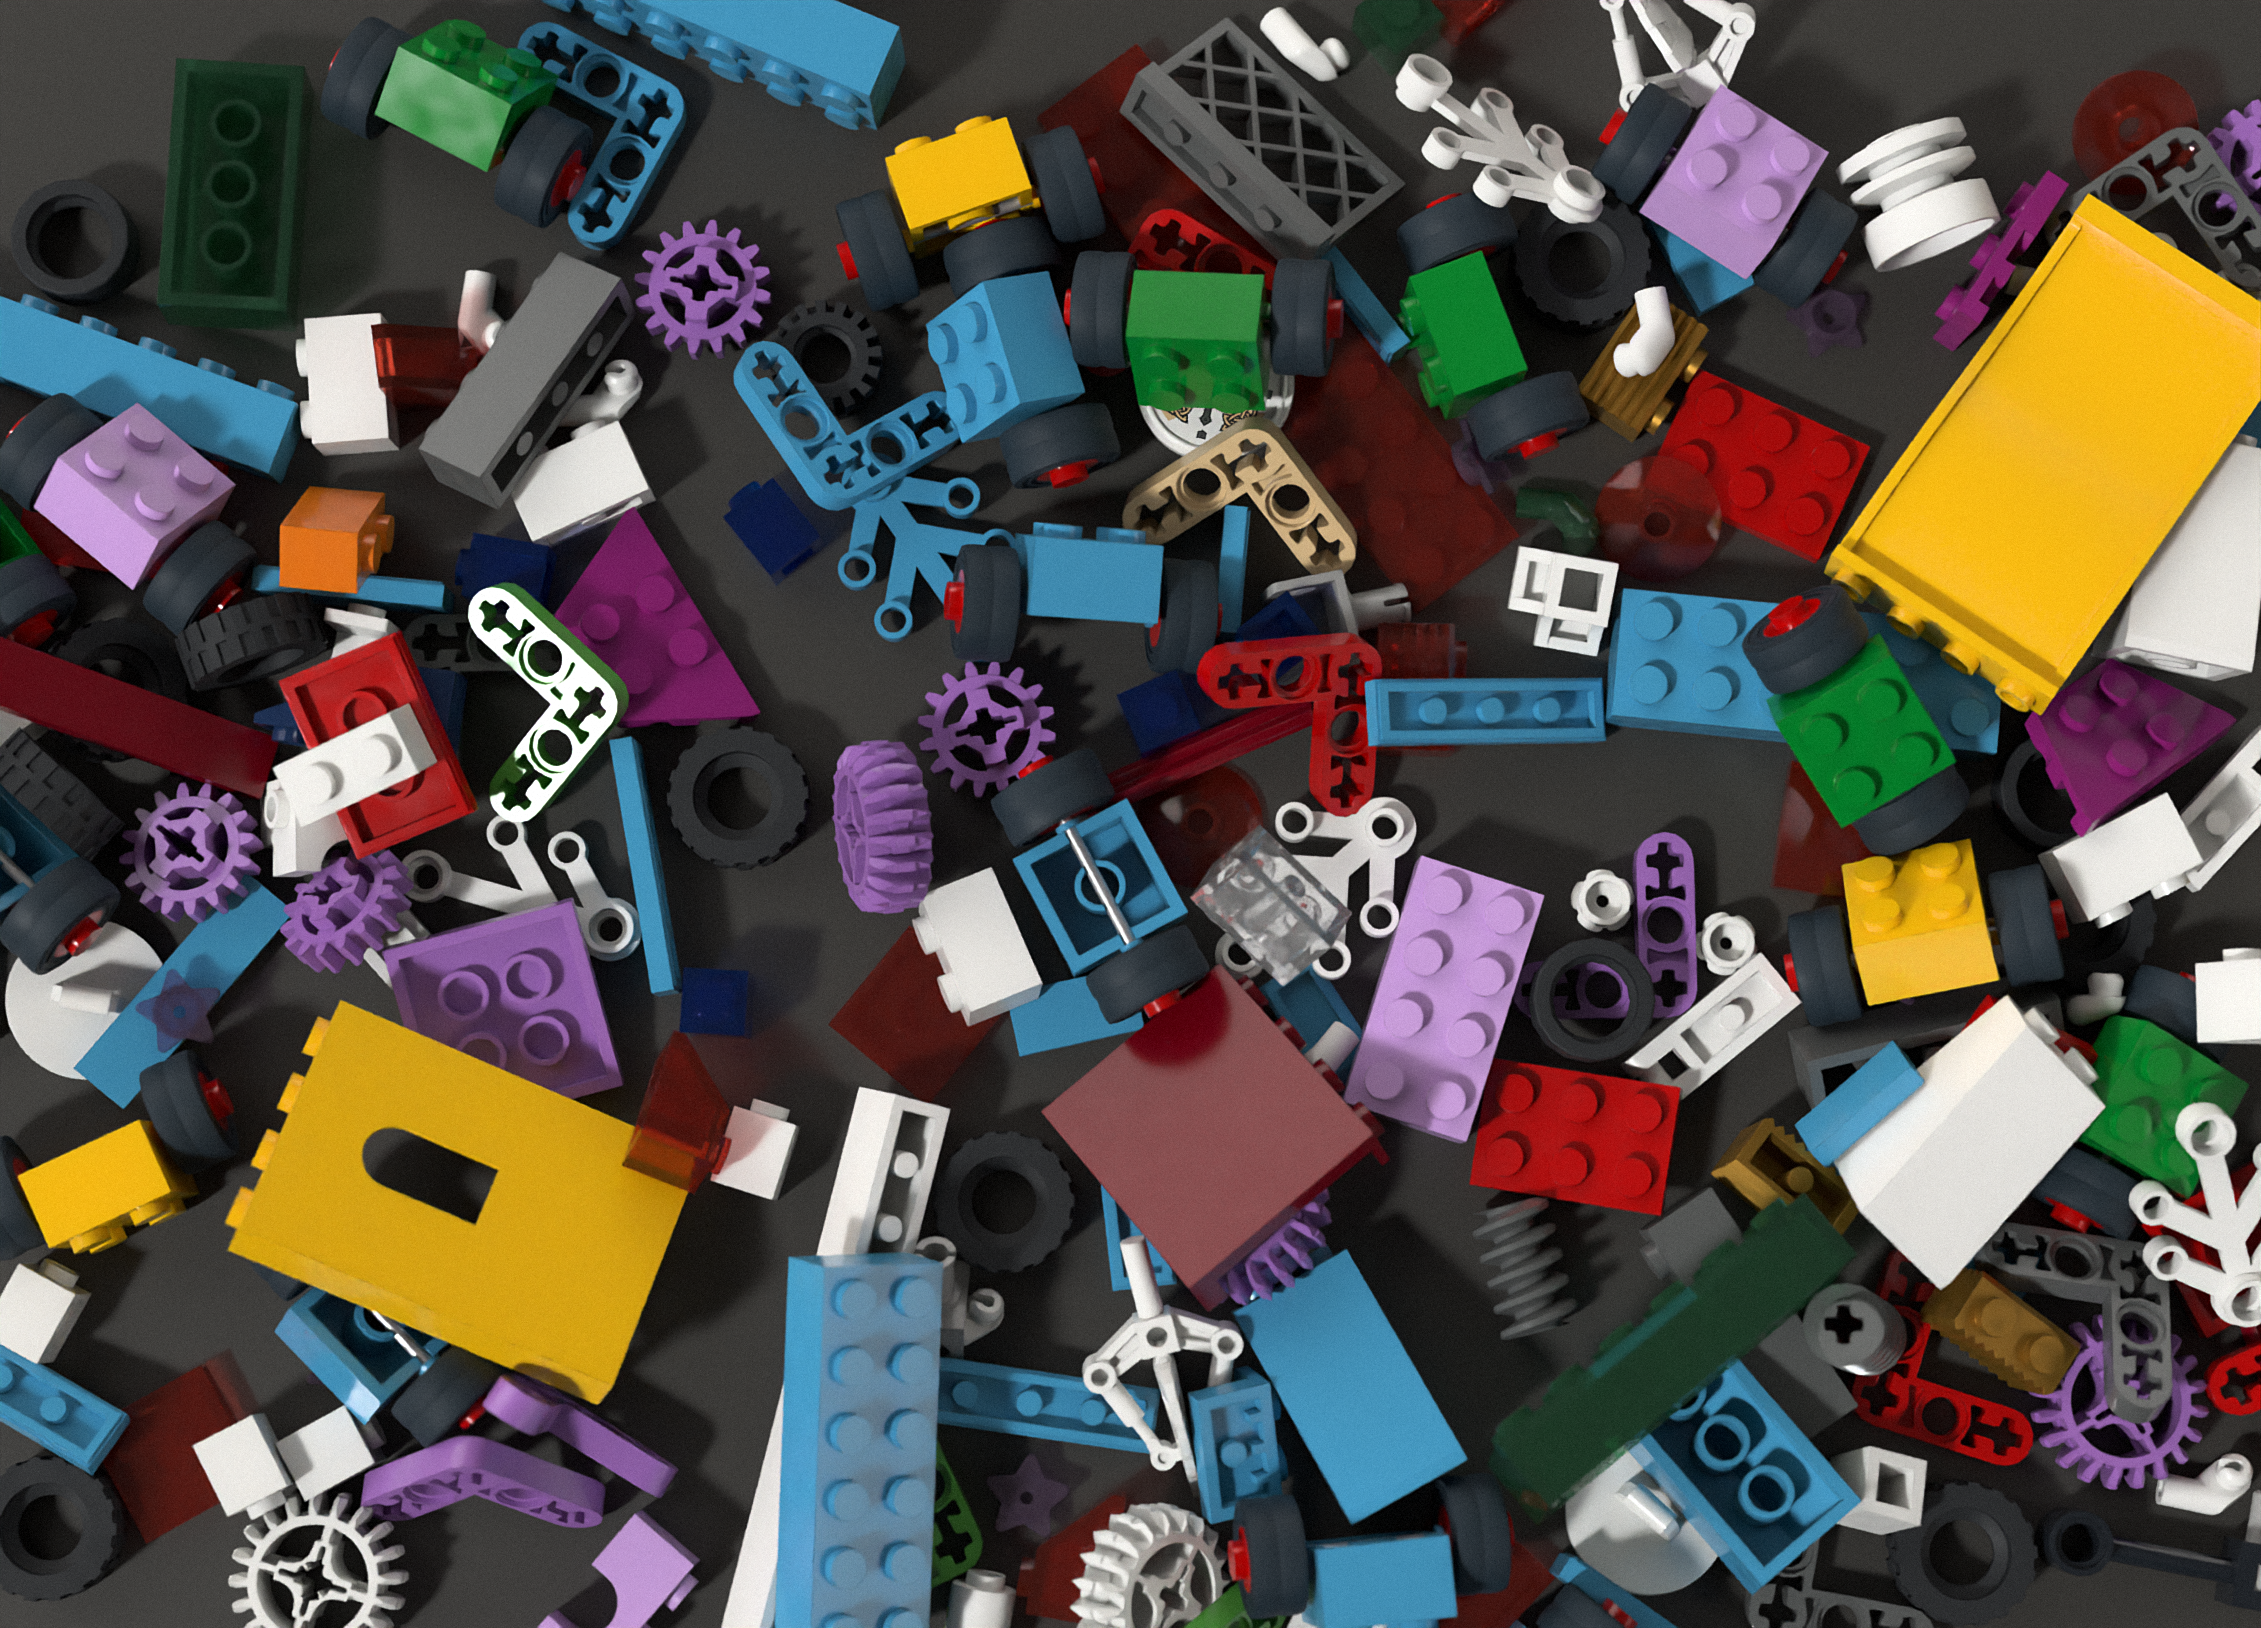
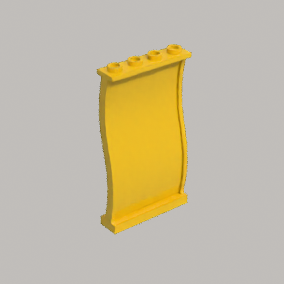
M2088 193L2013 304L1910 443L1842 542L1832 552L1824 570V573L1832 578L1831 584L1841 586L1853 602L1861 604L1866 600L1887 614L1885 617L1886 621L1900 634L1911 639H1918L1920 636L1940 649L1941 658L1953 669L1970 676L1975 672L1995 685L1996 694L2011 707L2023 712L2031 709L2041 716L2260 402L2261 302Z

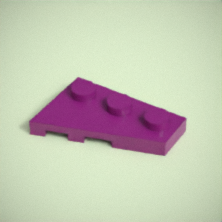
M2048 170L2034 187L2026 181L2021 184L2002 212L2012 220L2000 238L1989 232L1970 259L1968 264L1976 268L1977 272L1967 287L1963 288L1955 283L1934 313V315L1943 320L1932 337L1934 340L1953 352L1981 323L1990 309L1988 305L2015 270L2014 261L2018 256H2022L2069 186L2067 182Z

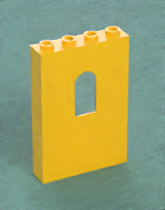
M340 1000L331 1021L318 1016L302 1051L314 1057L305 1077L293 1072L281 1097L277 1109L289 1114L280 1134L267 1129L251 1166L263 1170L255 1190L252 1191L241 1186L225 1221V1224L237 1229L228 1251L598 1405L614 1385L702 1155ZM383 1129H403L497 1169V1175L476 1225L375 1182L366 1172L362 1160L363 1147L368 1138Z

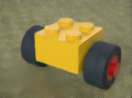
M990 116L975 117L959 124L955 128L956 134L933 142L930 137L923 136L898 145L894 150L895 155L886 157L885 162L891 190L905 229L901 230L889 196L884 189L874 190L861 197L851 198L836 205V214L845 242L836 244L841 263L848 281L855 278L859 279L865 299L872 312L881 311L896 303H904L920 296L918 279L909 253L913 252L915 259L918 260L941 252L952 241L973 231L983 223L1001 218L1013 219L1034 216L1033 208L1034 210L1040 209L1042 217L1049 220L1058 248H1064L1106 232V221L1099 195L1106 193L1103 178L1095 157L1086 158L1073 128L1070 125L1062 126L1046 134H1038L1022 141V154L1027 173L1007 117L992 121Z
M1970 839L1950 843H1936L1926 848L1887 856H1873L1862 861L1841 865L1851 935L1845 914L1839 905L1822 907L1814 911L1797 912L1788 916L1787 926L1791 953L1783 955L1787 980L1791 993L1800 992L1806 1017L1810 1025L1814 1027L1830 1025L1837 1021L1855 1020L1864 1016V1001L1859 972L1868 1006L1997 981L1999 976L1993 946L1999 945L2000 942L2008 980L2011 982L2012 987H2022L2037 982L2058 980L2064 977L2065 968L2059 939L2070 937L2062 899L2050 901L2041 865L2033 864L2019 867L2015 870H2004L1988 875L1987 882L1994 918L1988 919Z
M186 1050L169 1057L166 1061L147 1067L140 1073L141 1092L151 1121L137 1120L36 1168L33 1167L24 1151L11 1137L7 1135L0 1136L1 1261L11 1260L24 1254L29 1249L37 1248L46 1243L49 1248H72L74 1254L88 1250L91 1254H95L126 1240L127 1235L124 1228L130 1225L139 1226L149 1222L151 1227L171 1220L187 1211L183 1201L200 1193L192 1174L199 1173L215 1163L227 1160L239 1152L238 1135L231 1115L234 1113V1107L223 1083L218 1078H213L207 1066L194 1051Z

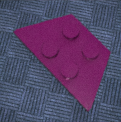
M635 506L626 510L554 616L625 683L629 694L628 708L616 726L618 728L649 727L653 723L666 722L672 726L699 725L700 721L737 720V724L754 721L760 714L756 703ZM597 687L595 691L602 700L605 693Z
M2110 657L2057 693L2041 716L2033 711L2024 725L2035 748L2045 758V770L2054 789L2066 788L2077 811L2070 822L2074 831L2083 838L2226 736L2237 720L2228 712Z

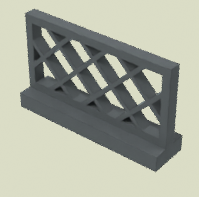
M1228 17L1217 23L1160 66L1153 61L1139 71L1119 110L1126 119L1277 261L1285 258L1302 260L1321 259L1323 255L1397 198L1406 185L1402 179ZM1220 43L1225 44L1241 59L1242 69L1213 64L1212 49ZM1177 76L1201 80L1202 98L1190 96L1173 78ZM1214 82L1243 86L1244 104L1215 100ZM1256 88L1275 91L1286 101V110L1259 107L1257 105ZM1217 118L1246 122L1247 140L1236 139L1217 121ZM1259 124L1288 128L1289 146L1260 142ZM1301 130L1320 133L1330 142L1331 152L1303 149ZM1262 160L1291 164L1292 183L1281 181L1262 163ZM1304 166L1333 170L1334 189L1306 185ZM1346 172L1365 175L1379 190L1374 194L1348 191ZM1307 202L1336 206L1337 223L1330 227L1307 206Z

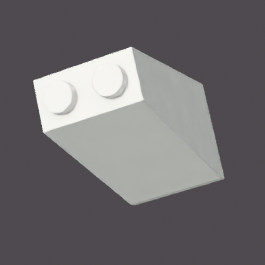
M2237 433L2095 637L2092 656L2103 659L2111 657L2123 663L2212 681L2252 672L2261 601V448H2256V438Z
M2008 995L1917 1068L1924 1079L1923 1085L1834 1161L1860 1212L1940 1290L1958 1275L2106 1107L2091 1085L2099 1076L2088 1061L2074 1047L2064 1054L2054 1044L2060 1038V1035L2044 1015L2035 1007L2025 1014Z

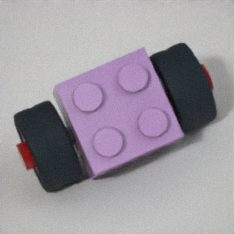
M1649 82L1641 90L1627 112L1620 107L1617 108L1602 131L1598 140L1606 144L1592 167L1591 175L1603 184L1605 190L1610 191L1623 202L1632 204L1639 198L1656 171L1659 170L1662 172V175L1639 212L1746 280L1761 263L1756 272L1754 283L1767 293L1775 295L1789 307L1798 309L1812 295L1821 281L1828 285L1835 277L1848 256L1849 252L1845 251L1843 247L1849 239L1858 219V214L1852 208L1836 201L1833 196L1816 187L1799 204L1829 152L1720 84L1699 113L1678 149H1676L1673 145L1689 120L1692 109L1680 99L1670 96L1667 91L1658 85Z
M58 393L46 399L13 426L0 448V488L10 494L25 509L31 512H40L132 590L156 574L144 595L143 606L156 619L163 622L175 635L187 629L194 622L206 618V616L236 605L244 592L242 589L251 577L253 567H256L259 556L253 547L238 538L225 524L217 521L236 484L138 402L104 425L95 415L86 411L72 396L66 393Z

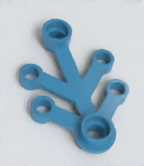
M873 452L880 461L886 464L897 463L885 454ZM856 460L844 471L842 477L843 486L854 471L859 469ZM904 476L884 487L880 492L874 493L851 506L856 512L849 551L842 556L838 564L840 579L847 588L854 591H862L869 588L876 580L877 567L872 558V553L881 518L896 537L885 603L877 609L874 617L876 630L883 639L890 642H899L906 639L913 629L910 605L917 568L944 605L946 584L948 581L953 582L954 574L939 554L957 557L962 545L979 544L987 546L994 539H1002L1011 548H1014L1015 539L1006 530L992 529L983 535L919 524L903 504L942 507L954 518H969L978 511L981 503L980 491L977 485L970 479L955 478L948 483H941ZM965 488L972 492L974 499L971 505L964 509L954 507L949 501L950 495L954 490ZM854 560H863L870 567L869 574L861 581H853L846 576V568ZM890 611H899L905 616L906 624L898 632H888L882 627L883 617ZM984 660L972 661L973 664L979 666H987L991 663Z

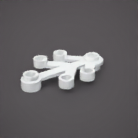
M1412 54L1408 57L1396 77L1398 86L1396 90L1397 98L1414 111L1426 112L1430 107L1434 108L1473 137L1458 135L1443 127L1434 128L1422 147V153L1430 163L1446 170L1455 168L1460 158L1489 164L1483 168L1473 184V190L1482 201L1494 207H1504L1511 196L1547 203L1555 216L1568 223H1590L1599 217L1603 210L1601 200L1605 196V188L1589 171L1570 165L1562 149L1564 142L1557 132L1545 125L1534 124L1524 138L1512 113L1514 109L1513 103L1505 94L1493 88H1483L1470 109H1468L1447 93L1453 80L1450 72L1444 65L1423 54ZM1503 168L1520 171L1525 176L1510 174Z
M1379 797L1372 799L1362 806L1357 814H1351L1348 817L1335 816L1330 812L1311 811L1306 805L1299 802L1287 803L1279 809L1275 819V828L1278 835L1287 842L1298 843L1305 840L1309 835L1351 840L1333 857L1263 853L1260 848L1252 844H1241L1235 847L1229 854L1227 869L1231 878L1236 882L1252 884L1259 879L1303 883L1249 930L1234 929L1224 934L1216 946V965L1220 963L1236 981L1244 974L1250 979L1255 978L1264 967L1266 949L1322 901L1319 945L1315 948L1312 955V967L1316 974L1323 979L1335 980L1342 977L1347 972L1351 963V954L1345 945L1349 877L1368 860L1369 901L1361 910L1360 925L1363 931L1371 937L1384 938L1390 935L1395 930L1399 921V912L1393 903L1395 859L1410 849L1416 836V822L1412 812L1405 804L1394 798ZM1289 812H1299L1305 817L1307 826L1302 832L1290 833L1283 827L1282 819ZM1381 817L1391 819L1396 825V834L1390 839L1378 838L1372 829V824L1375 820ZM1243 853L1254 855L1259 862L1258 870L1251 875L1240 874L1234 866L1237 856ZM1380 906L1389 911L1391 923L1388 927L1375 929L1369 924L1367 913L1373 907ZM1243 942L1251 947L1253 958L1248 964L1236 965L1230 960L1228 951L1233 944ZM1328 948L1338 950L1343 956V966L1336 971L1325 970L1319 962V955L1323 950Z
M500 815L493 818L489 823L486 832L487 839L494 849L503 854L523 891L454 872L444 857L430 850L412 852L402 861L409 869L406 875L414 882V887L406 895L422 903L436 902L442 897L447 896L511 914L558 901L526 843L528 831L523 822L508 821ZM504 823H514L518 829L516 841L507 846L499 844L496 838L498 828ZM570 831L556 834L549 842L548 856L555 866L567 872L584 907L576 906L589 956L593 955L603 961H618L628 957L636 950L642 939L637 910L620 898L607 897L587 860L589 849L582 837ZM566 840H574L579 846L578 857L570 863L561 862L557 856L559 845ZM427 866L435 867L439 874L437 884L431 889H421L417 882L419 871ZM609 918H616L623 927L621 936L612 942L604 941L600 935L601 924Z
M2207 1102L2194 1103L2181 1111L2176 1123L2175 1133L2184 1149L2191 1157L2196 1159L2209 1215L2174 1200L2167 1189L2155 1180H2146L2137 1184L2129 1195V1205L2139 1220L2146 1225L2156 1226L2162 1224L2218 1249L2222 1269L2188 1257L2180 1243L2174 1237L2168 1235H2160L2151 1239L2143 1250V1260L2158 1279L2165 1281L2176 1279L2210 1294L2213 1309L2225 1322L2241 1327L2257 1326L2261 1324V1243L2249 1259L2245 1241L2261 1218V1143L2256 1147L2253 1154V1162L2258 1170L2236 1203L2224 1157L2235 1143V1126L2217 1105ZM2209 1120L2204 1130L2193 1133L2198 1125ZM2160 1196V1201L2155 1207L2147 1210L2143 1209L2148 1199ZM2170 1251L2174 1252L2170 1261L2164 1264H2157L2162 1254ZM2249 1287L2245 1294L2235 1297L2241 1290Z

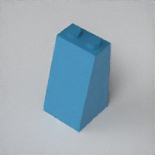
M1326 1244L1327 1247L1318 1248L1308 1254L1313 1260L1314 1270L1304 1269L1300 1266L1297 1267L1299 1274L1294 1276L1295 1288L1286 1287L1283 1283L1278 1286L1273 1284L1272 1301L1262 1299L1254 1290L1247 1306L1242 1305L1231 1312L1269 1381L1275 1387L1280 1401L1341 1511L1353 1525L1468 1459L1347 1249H1342L1332 1254L1329 1246Z

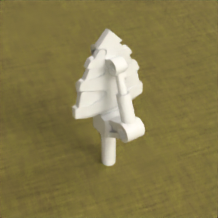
M1599 0L1601 6L1605 10L1610 11L1616 38L1612 40L1623 84L1619 101L1621 107L1626 112L1644 86H1647L1649 82L1658 85L1667 91L1670 96L1680 99L1688 104L1689 107H1696L1698 109L1702 105H1706L1720 84L1728 88L1746 42L1753 35L1756 24V13L1746 3H1735L1732 5L1725 0H1683L1684 3L1723 25L1709 49H1706L1697 56L1692 32L1664 0H1629L1637 13L1638 19L1650 34L1673 71L1672 73L1645 77L1642 74L1634 36L1628 35L1623 15L1624 0Z
M1142 1235L1129 1237L1122 1240L1120 1246L1137 1312L1132 1313L1128 1321L1097 1353L1091 1354L1085 1359L1082 1366L1084 1383L1090 1391L1101 1394L1127 1428L1132 1426L1146 1443L1150 1451L1151 1463L1156 1469L1161 1471L1171 1469L1176 1461L1182 1460L1193 1497H1199L1193 1438H1191L1176 1361L1172 1353L1181 1351L1180 1348L1212 1353L1207 1388L1231 1382L1234 1359L1243 1350L1242 1336L1238 1326L1231 1321H1216L1171 1307L1169 1304L1163 1305L1146 1238ZM1142 1358L1143 1360L1153 1358V1368L1176 1439L1175 1443L1157 1438L1143 1420L1145 1413L1117 1378Z

